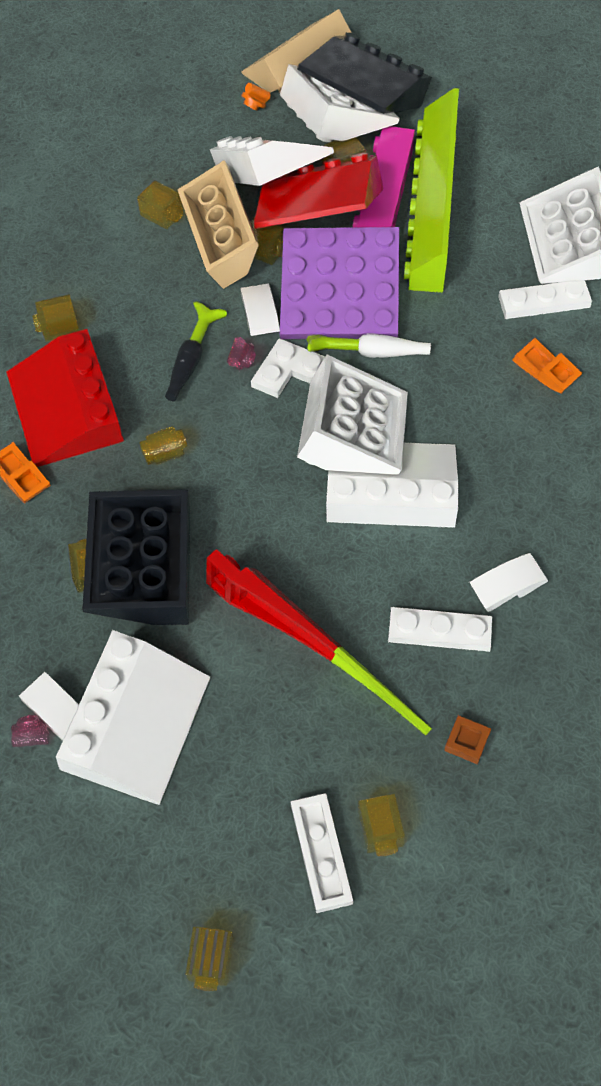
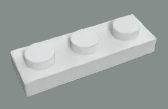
M585 280L499 291V300L505 319L590 308L592 303Z
M391 607L388 642L490 652L492 616Z
M326 793L291 801L293 817L316 913L353 905V898Z

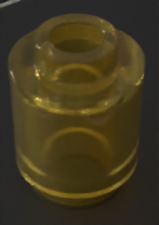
M174 426L145 436V440L139 442L148 465L153 463L159 465L184 455L183 448L188 447L182 430L176 431Z

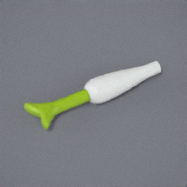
M373 333L364 334L359 339L326 337L323 335H311L306 339L309 352L323 349L356 350L361 355L370 358L415 354L430 355L431 343L415 342Z

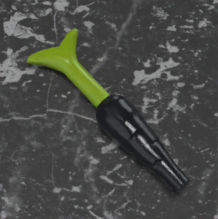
M197 301L193 303L198 313V322L190 340L184 341L178 350L169 388L165 394L167 400L176 401L181 389L191 377L201 359L203 349L200 344L209 324L226 317V310H210L202 303Z

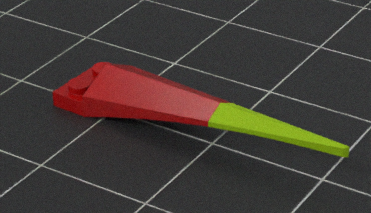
M217 549L207 557L206 584L226 602L268 623L311 648L378 695L423 734L427 735L432 729L257 569L245 567L240 571V566L233 557L228 554L224 556Z

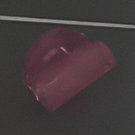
M236 337L233 341L227 363L230 366H235L239 371L244 367L249 368L256 356V352L253 351L254 344L250 342L247 344L243 338Z
M36 715L20 717L17 723L11 727L13 747L49 744L47 724Z

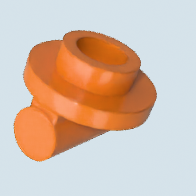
M248 83L245 86V92L241 96L245 98V105L257 111L259 107L265 108V103L270 99V92L252 83Z

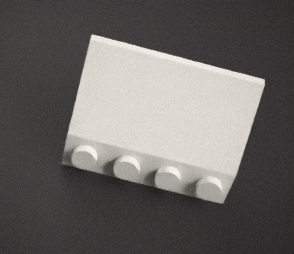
M288 65L280 96L287 102V106L297 113L296 116L306 123V127L316 134L317 139L324 142H331L332 140L345 141L398 124L400 118L394 112L383 114L297 70L298 66Z
M241 136L223 138L217 141V147L210 149L215 165L225 160L234 183L258 186L334 153L333 147L262 140L261 137L254 139L246 137L242 139Z
M598 166L519 202L541 284L601 279V171Z
M326 355L310 382L297 458L324 470L398 475L402 467L408 392L332 356Z
M403 443L402 467L398 475L329 470L326 503L327 522L455 527L458 512V474L455 445Z
M112 630L56 755L59 769L160 805L209 683L210 676L143 640Z

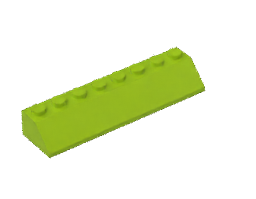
M453 88L425 107L424 119H418L417 136H422V139L416 138L415 155L420 156V158L414 159L413 175L419 176L418 178H413L411 195H417V198H411L410 215H414L415 219H409L408 236H413V240H407L406 257L411 258V262L405 261L404 279H410L409 290L443 293L459 88Z

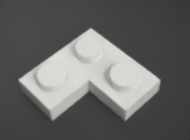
M279 338L251 380V387L278 398L292 376L310 383L325 356L309 352L305 348Z

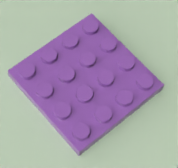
M399 227L284 228L280 311L281 339H307L311 335L359 339L367 333L398 337Z

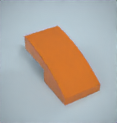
M536 338L520 350L512 360L548 388L559 393L566 390L582 374L562 353L555 357Z
M14 442L0 451V477L21 501L26 503L51 486L36 465L24 456Z

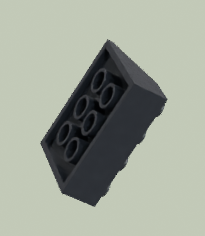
M348 32L343 36L332 37L303 60L297 70L383 114L420 108L432 79L431 76L424 73L422 67L414 64H409L408 66L402 63L403 58L391 53L386 55L380 52L381 47L372 43L364 44L360 42L359 36Z
M188 490L89 492L83 612L150 625H189L190 504Z

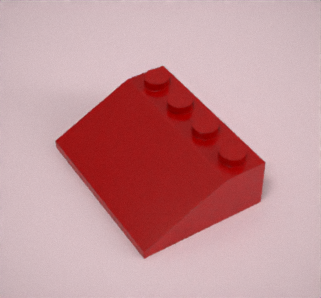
M359 153L351 156L350 161L341 162L340 158H334L324 161V166L314 167V164L310 163L297 169V171L289 172L262 184L254 220L255 229L366 209L383 190L377 155L368 157V153Z
M88 329L55 338L6 372L30 456L36 467L124 442L119 421Z

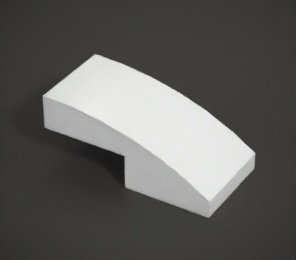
M269 284L240 288L250 335L255 336L279 332V322Z
M528 553L495 567L472 580L470 584L485 609L489 612L516 595L519 598L527 595L548 582L531 553Z
M44 672L19 697L63 741L79 704Z

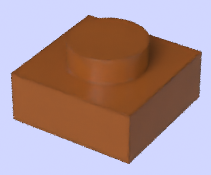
M458 715L444 751L478 765L491 728Z

